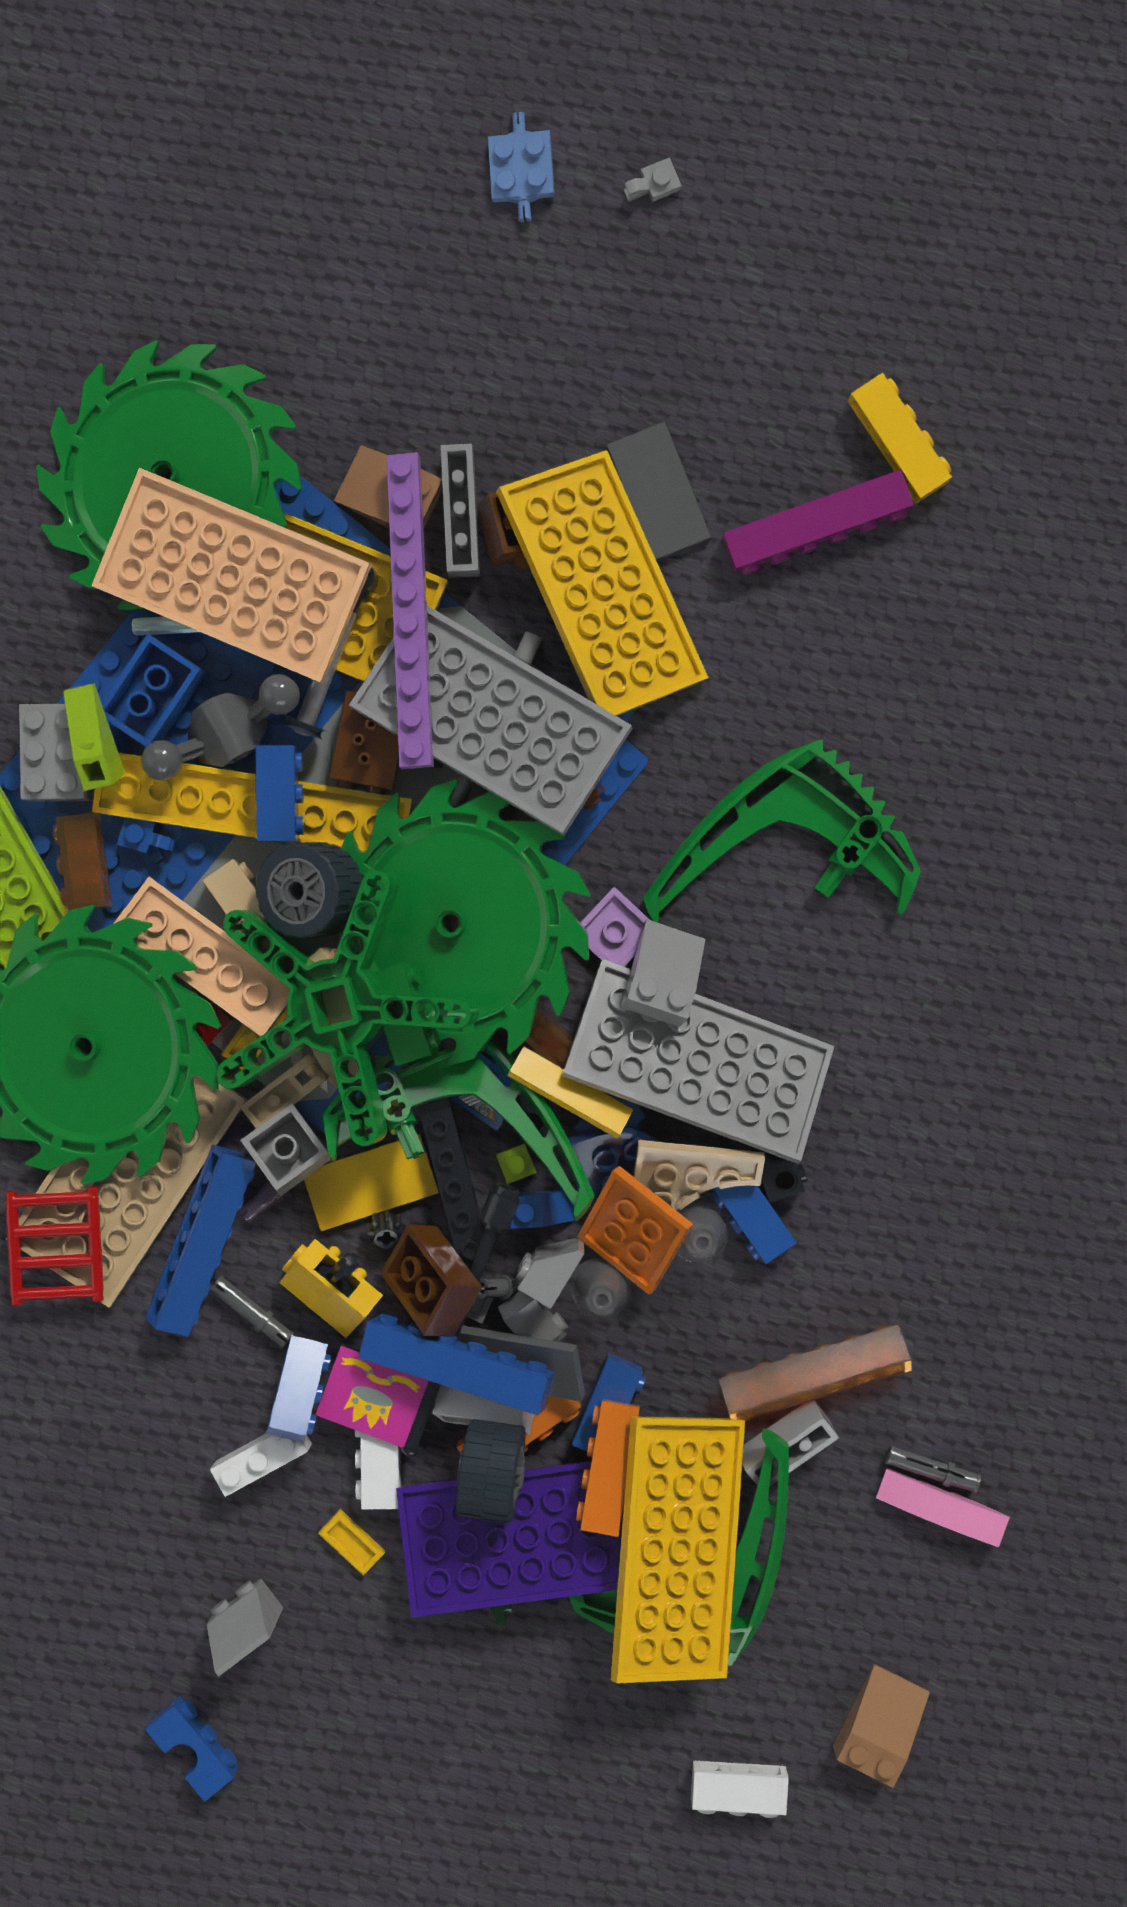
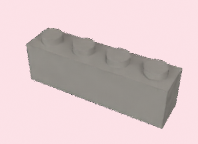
M472 444L440 445L447 573L449 578L480 577Z

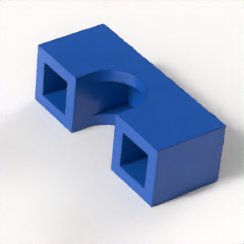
M179 1695L150 1719L145 1730L164 1753L179 1744H185L194 1749L198 1760L190 1766L185 1779L205 1802L234 1778L238 1769L237 1759L230 1749H223L218 1743L217 1734L214 1729L200 1721L197 1717L198 1713L195 1706L188 1700L184 1701Z

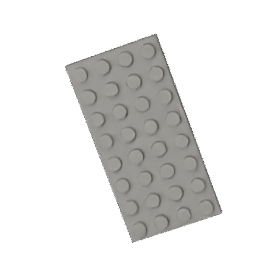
M427 606L433 758L564 836L630 734L632 725ZM393 637L349 706L351 709L368 719L374 720L378 725L398 736Z
M602 959L599 963L561 1076L797 1164L801 1162L834 1046L697 994L694 996L688 1019L680 1027L621 1008L620 1005L631 969Z

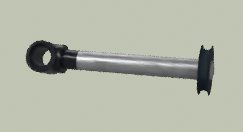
M373 567L370 569L368 580L362 588L324 683L322 684L312 679L297 719L285 715L286 721L281 723L301 735L313 736L323 740L321 733L326 730L314 725L362 599L367 601L369 594L375 590L378 584V575Z

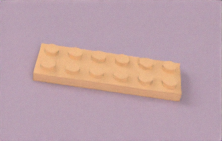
M147 878L114 922H119L125 918H133L152 923L153 926L137 937L138 946L147 949L181 952L198 967L197 970L177 972L176 975L259 1036L271 1030L287 1009L290 989L230 938L224 930L152 878Z

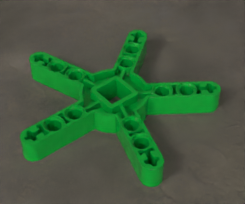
M373 870L364 876L334 959L313 962L281 933L279 934L273 930L271 925H268L259 914L252 910H233L225 916L223 927L226 934L290 990L287 999L289 1018L218 1066L216 1078L222 1087L234 1089L246 1086L308 1045L315 1050L330 1054L352 1140L357 1145L369 1146L384 1139L387 1134V1123L366 1043L373 1039L382 1024L459 1029L475 1024L479 1016L478 1006L474 1001L467 998L385 993L380 980L370 969L399 890V880L395 874L390 871ZM378 880H381V883L385 885L384 890H381V887L377 885ZM374 897V899H380V902L371 901L370 898ZM368 907H371L375 913L374 920L370 924L365 919V911ZM265 936L270 941V948L267 952L262 948V940ZM357 937L361 938L364 944L360 954L354 949V941ZM288 957H291L294 962V968L291 972H288L285 967V961ZM344 986L352 1019L330 1025L322 992ZM396 1001H399L404 1008L403 1015L400 1018L393 1012V1006ZM427 1003L433 1005L435 1009V1015L432 1020H429L424 1014V1007ZM460 1009L465 1011L466 1016L465 1018H461L459 1015L447 1016L448 1010ZM284 1032H287L290 1037L288 1047H285L282 1043V1034ZM259 1049L265 1055L263 1064H260L256 1057ZM350 1060H354L358 1066L355 1076L348 1070ZM236 1068H246L245 1070H241L240 1072H238L234 1078L233 1074L236 1072ZM358 1091H361L366 1097V1103L363 1107L356 1101ZM369 1112L370 1116L361 1118L360 1114ZM365 1127H372L373 1133L366 1134Z

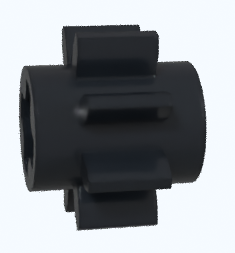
M386 1210L378 1214H372V1223H367V1235L371 1236V1245L376 1244L378 1247L386 1250L397 1245L406 1226L402 1224L400 1214L395 1215L393 1212Z

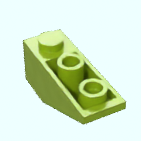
M95 683L64 690L73 761L83 790L114 785L125 774Z

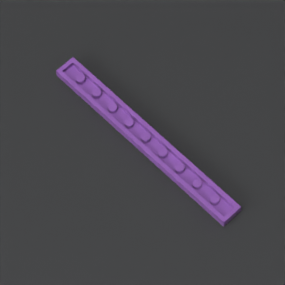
M418 452L387 455L399 767L401 769L434 767L420 455Z

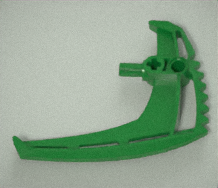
M817 740L793 749L767 763L742 781L722 799L679 847L647 891L643 901L652 921L658 923L659 913L709 865L742 840L777 821L789 822L812 830L836 846L835 851L828 859L831 862L830 866L814 886L819 893L827 898H830L846 874L851 876L861 864L898 898L896 910L898 914H902L911 899L921 871L905 834L902 831L890 829L895 816L881 814L885 801L872 800L874 787L862 788L863 774L849 775L850 761L836 764L837 751L824 752L823 740ZM814 757L819 758L854 790L870 809L871 815L858 816L833 794L798 770ZM778 770L791 775V777L750 808L747 807L746 796ZM734 807L738 820L702 851L700 839ZM865 821L873 824L875 834L872 838H865L860 834L859 828L862 822ZM883 832L888 833L899 846L912 868L911 872L908 871L895 853L880 838ZM851 847L855 850L853 856L856 860L855 862L850 860L846 863L843 860L845 854L842 850L843 848L848 850ZM686 856H690L692 859L690 866L663 897H659V892Z
M491 1037L481 1050L486 1051L506 1075L509 1073L515 1059L507 1053L500 1043ZM456 1045L420 1060L396 1073L390 1069L395 1064L390 1046H388V1056H374L376 1067L373 1068L377 1088L383 1082L393 1084L392 1088L387 1091L378 1089L387 1127L392 1135H397L408 1160L411 1158L416 1159L420 1154L425 1153L414 1128L417 1121L411 1110L412 1108L440 1098L474 1095L493 1108L508 1122L535 1152L574 1206V1221H578L586 1213L595 1195L569 1139L542 1095L509 1077L512 1081L511 1085L506 1088L478 1056L474 1059L449 1066L448 1061ZM340 1093L323 1113L328 1154L333 1162L337 1159L338 1146L351 1139L344 1109L342 1108L334 1114L342 1106ZM520 1093L527 1099L547 1128L548 1134L545 1138L541 1136L532 1121L516 1102ZM364 1094L356 1098L357 1103L362 1107L366 1103ZM400 1110L402 1116L396 1118L393 1112ZM369 1112L360 1114L361 1118L370 1116ZM555 1147L559 1148L579 1191L573 1189L553 1153Z
M762 1429V1439L766 1445L752 1507L736 1548L728 1666L734 1664L748 1646L760 1625L773 1593L781 1560L788 1503L789 1444L781 1436L768 1429ZM775 1457L778 1460L777 1501L775 1504H772L768 1499L772 1460ZM767 1516L774 1524L767 1558L763 1566L755 1560L764 1518ZM754 1575L760 1582L748 1616L736 1617L750 1576ZM617 1590L569 1596L576 1613L606 1631L614 1633L615 1618L612 1617L616 1616Z

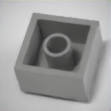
M293 1103L240 1140L280 1196L330 1161L328 1152Z

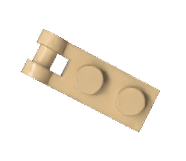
M311 1054L305 1056L240 1107L256 1129L293 1103L295 1105L327 1080L328 1076L324 1071H319L314 1064L316 1060ZM303 1070L311 1079L305 1085L297 1077Z

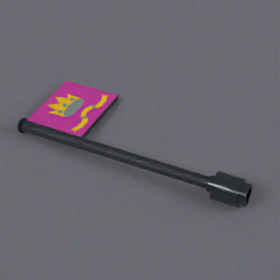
M496 1183L494 1189H490L480 1219L485 1222L484 1227L486 1229L470 1269L478 1282H480L497 1234L501 1233L502 1229H510L520 1202L518 1199L520 1192L506 1184ZM466 1316L454 1335L457 1337V1340L459 1338ZM342 1344L316 1415L401 1447V1451L407 1456H416L419 1453L417 1450L418 1444L441 1384L358 1358L360 1350Z

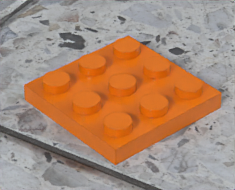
M618 1166L612 1171L577 1237L650 1295L659 1285L692 1228L693 1223L622 1167Z

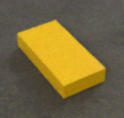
M341 1509L337 1511L318 1533L363 1576L385 1553V1550Z

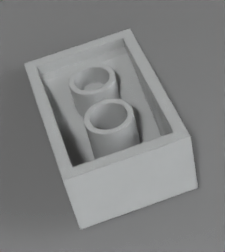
M646 919L620 1007L680 1027L688 1019L694 1000L705 939Z
M261 1578L254 1584L251 1581L246 1582L235 1592L237 1597L229 1603L226 1599L222 1600L210 1611L213 1615L207 1623L214 1671L218 1677L271 1637L283 1610L282 1605Z

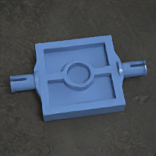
M515 112L512 114L513 132L507 135L488 136L491 194L493 203L512 202L518 204V221L525 222L526 219L527 222H530L532 220L530 203L540 198L555 197L550 130L526 131L525 113L519 112L518 124V115Z

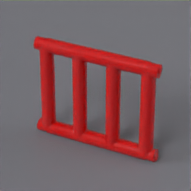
M98 1187L86 1188L84 1192L17 1195V1191H6L5 1208L11 1305L18 1306L23 1304V1301L91 1297L92 1301H103L104 1283ZM87 1204V1223L19 1226L18 1207ZM88 1235L89 1254L21 1257V1238ZM90 1266L91 1285L23 1288L22 1270Z

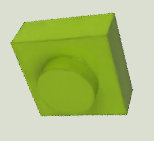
M525 1143L496 1154L507 1184L537 1172Z

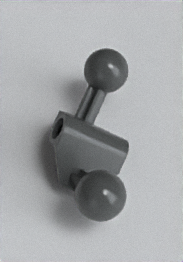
M274 674L262 682L259 689V700L257 701L227 692L205 701L192 711L188 741L178 745L165 740L150 743L142 753L141 764L143 770L154 780L167 781L174 778L180 772L183 762L198 758L203 764L224 767L246 757L260 744L268 728L266 718L270 714H287L297 706L300 699L298 685L287 675Z

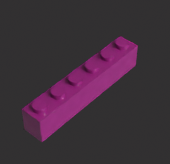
M898 470L724 532L721 539L733 573L741 571L743 575L758 571L760 569L759 564L770 560L772 565L779 564L790 559L789 554L798 550L801 551V554L810 553L819 548L818 543L829 539L831 544L843 541L849 537V532L859 529L860 533H865L877 528V522L889 519L890 523L902 520L908 516L907 512L914 506L903 472Z

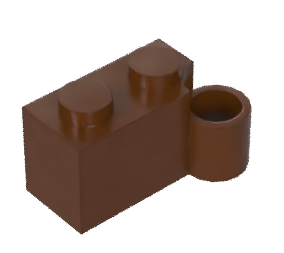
M488 493L476 507L491 566L508 564L513 560L517 567L525 570L530 569L497 493Z

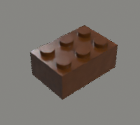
M407 1224L381 1272L385 1281L424 1336H454L482 1288L437 1226Z

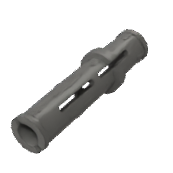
M221 1275L215 1282L216 1284L210 1288L209 1291L215 1294L254 1325V1330L257 1333H264L279 1345L281 1349L287 1344L291 1335H294L293 1331L291 1332L273 1317L274 1313L270 1310L266 1312L227 1281L224 1276Z
M893 1445L889 1446L885 1458L886 1465H892L940 1481L941 1485L945 1487L952 1485L975 1494L980 1486L981 1474L957 1468L955 1463L949 1461L945 1464Z

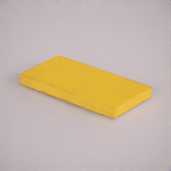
M421 1133L417 1135L425 1153L420 1154L416 1159L411 1158L408 1160L399 1140L327 1163L305 1178V1185L320 1230L324 1231L374 1213L376 1214L438 1194L440 1191Z

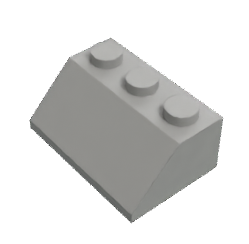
M577 1237L536 1247L532 1254L526 1252L518 1265L519 1269L517 1270L516 1278L519 1279L517 1289L551 1309L584 1255V1242Z

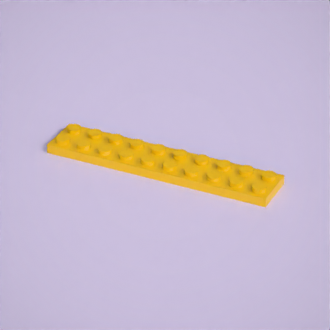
M119 753L125 774L114 785L95 789L92 812L257 838L256 774L182 763L180 772L174 778L167 781H158L149 777L143 770L141 764L142 756ZM298 781V784H303L304 790L303 803H298V816L304 817V835H299V842L285 843L326 842L341 848L347 832L352 831L359 849L362 852L367 851L377 811L392 796ZM400 797L399 815L402 819L410 816L413 799Z

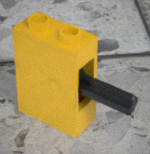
M314 1239L308 1248L302 1244L285 1264L282 1270L286 1274L279 1283L347 1338L365 1319L383 1295L364 1280L367 1277V1272L363 1268H358L359 1263L356 1261L358 1256L355 1253L351 1256L345 1253L339 1259L338 1257L341 1252L338 1247L331 1246L327 1249Z

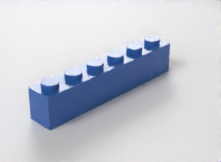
M214 1144L211 1145L145 1316V1319L154 1329L189 1337L192 1327L197 1324L200 1306L210 1290V1280L214 1270L220 1265L221 1252L226 1240L232 1234V1224L236 1213L243 1205L244 1192L255 1174L256 1162L245 1153Z
M380 1314L367 1322L358 1357L360 1359L535 1415H539L546 1408L555 1372L547 1370V1366L541 1362L529 1361L525 1363L516 1360L517 1356L509 1352L499 1351L496 1354L487 1351V1347L480 1343L468 1342V1344L458 1342L456 1341V1336H424L415 1323H410L407 1326L398 1323L396 1317L387 1314Z

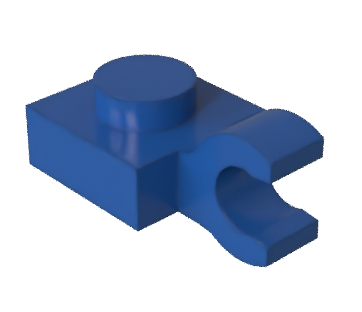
M125 817L117 845L150 854L152 845L173 851L176 839L157 834L158 824Z

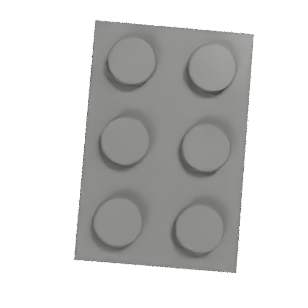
M19 704L21 800L29 802L93 801L92 789L83 790L73 761L65 704Z

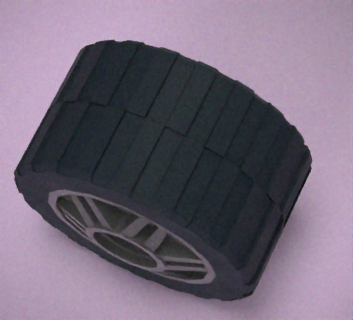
M326 842L290 843L289 845L277 848L275 852H272L267 857L265 863L262 864L256 881L258 907L268 925H271L273 930L279 934H284L285 937L305 939L335 935L337 932L345 929L363 878L360 875L356 861H353L347 851H343L335 844H328Z
M478 1419L470 1421L463 1450L460 1454L457 1472L456 1512L459 1517L504 1524L512 1523L525 1474L526 1460L524 1452L526 1432L524 1426Z

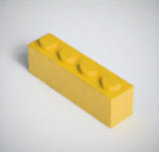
M882 372L852 392L847 402L893 471L902 470L911 498L917 504L950 481L952 478L950 475L951 467L944 457H938L933 449L934 442L927 431H921L915 422L917 420L915 412L908 404H903L898 396L899 389L891 378L887 379Z

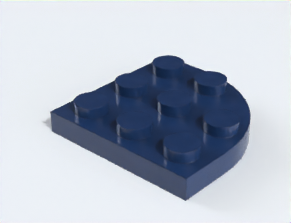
M624 1127L618 1139L601 1129L568 1138L595 1195L589 1207L590 1212L615 1168L620 1166L633 1176L638 1140L660 1141L649 1133L631 1127Z

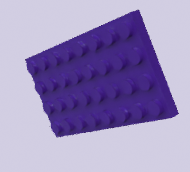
M592 1461L526 1469L514 1519L510 1524L459 1517L456 1512L457 1479L396 1488L411 1617L618 1590L623 1515L618 1537L580 1530L582 1522L576 1521L579 1501L585 1502L587 1489L581 1488L584 1469L590 1470Z

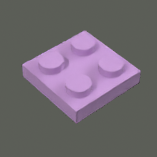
M613 887L580 923L588 933L589 949L601 960L605 959L625 967L636 954L642 930L648 918L618 889Z

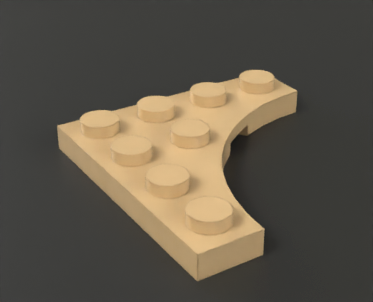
M638 1140L633 1177L677 1211L678 1209L682 1210L688 1204L700 1198L699 1194L716 1187L724 1189L735 1186H760L765 1155L764 1152Z

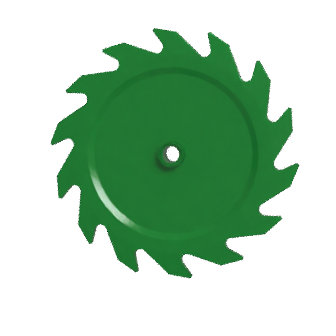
M156 340L135 350L115 382L110 386H106L105 365L99 363L84 381L78 421L74 424H69L62 409L58 407L50 432L60 462L59 472L51 474L39 464L36 465L39 490L64 515V522L61 525L41 524V529L53 546L89 558V566L86 569L70 574L69 578L92 590L97 589L92 586V583L139 468L163 478L166 474L172 472L169 480L287 528V522L276 486L279 482L286 481L301 491V478L298 464L273 441L272 433L276 429L296 430L297 427L281 406L246 396V389L253 384L266 380V375L244 364L204 370L203 365L205 361L218 349L215 344H191L163 364L154 366L153 362L160 343ZM123 600L117 606L118 610H146L126 600Z
M458 780L433 786L406 819H402L399 815L400 794L395 793L377 811L368 850L362 852L359 849L352 831L347 832L341 847L343 851H347L351 855L353 861H356L362 878L370 871L382 870L392 872L399 880V890L370 969L376 972L399 963L412 962V966L418 969L421 977L419 988L422 995L467 998L474 1001L478 1006L479 1016L475 1024L459 1029L435 1028L439 1034L440 1041L449 1037L456 1041V1048L448 1061L449 1066L474 1059L500 1027L505 1028L508 1032L507 1053L511 1054L530 1037L540 996L546 995L549 997L556 1016H561L570 994L563 959L564 948L569 946L585 961L589 960L588 933L565 904L564 895L567 892H573L590 897L591 894L579 872L544 855L542 852V845L545 842L565 839V835L559 834L539 821L503 820L501 811L510 803L491 792L481 795L457 808L452 807L450 799L459 783ZM378 880L377 885L381 887V890H384L385 885L381 883V880ZM374 897L370 898L371 901L380 902V899H374ZM368 907L365 911V919L370 924L374 920L375 913L371 907ZM452 914L459 920V926L456 931H452L448 927V919ZM344 930L341 932H337L340 938L342 937ZM357 937L354 941V949L360 954L364 944L362 939ZM429 1003L431 1014L428 1017L429 1020H432L435 1015V1009ZM460 1009L448 1010L447 1016L459 1015L461 1018H465L466 1013Z
M94 904L69 910L45 940H42L38 935L39 915L33 914L16 930L7 967L5 970L0 968V1107L3 1110V1114L0 1117V1138L38 1142L41 1147L40 1153L25 1163L28 1166L47 1171L76 1159L85 1158L89 1162V1168L81 1180L82 1185L107 1179L130 1151L138 1154V1176L142 1177L161 1161L171 1122L179 1125L185 1143L191 1142L200 1121L194 1087L195 1076L201 1077L214 1091L219 1089V1083L216 1078L218 1063L197 1033L196 1025L198 1022L219 1029L221 1024L210 1002L181 986L175 979L177 972L197 970L198 966L179 951L139 947L137 937L153 926L149 922L125 918L96 932H91L87 924L96 908ZM86 1039H88L92 1045L91 1052H89L85 1047Z

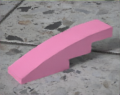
M890 1468L886 1469L876 1496L877 1499L913 1515L996 1547L1000 1546L1010 1519L1009 1516L958 1493L948 1492L928 1482L913 1479Z

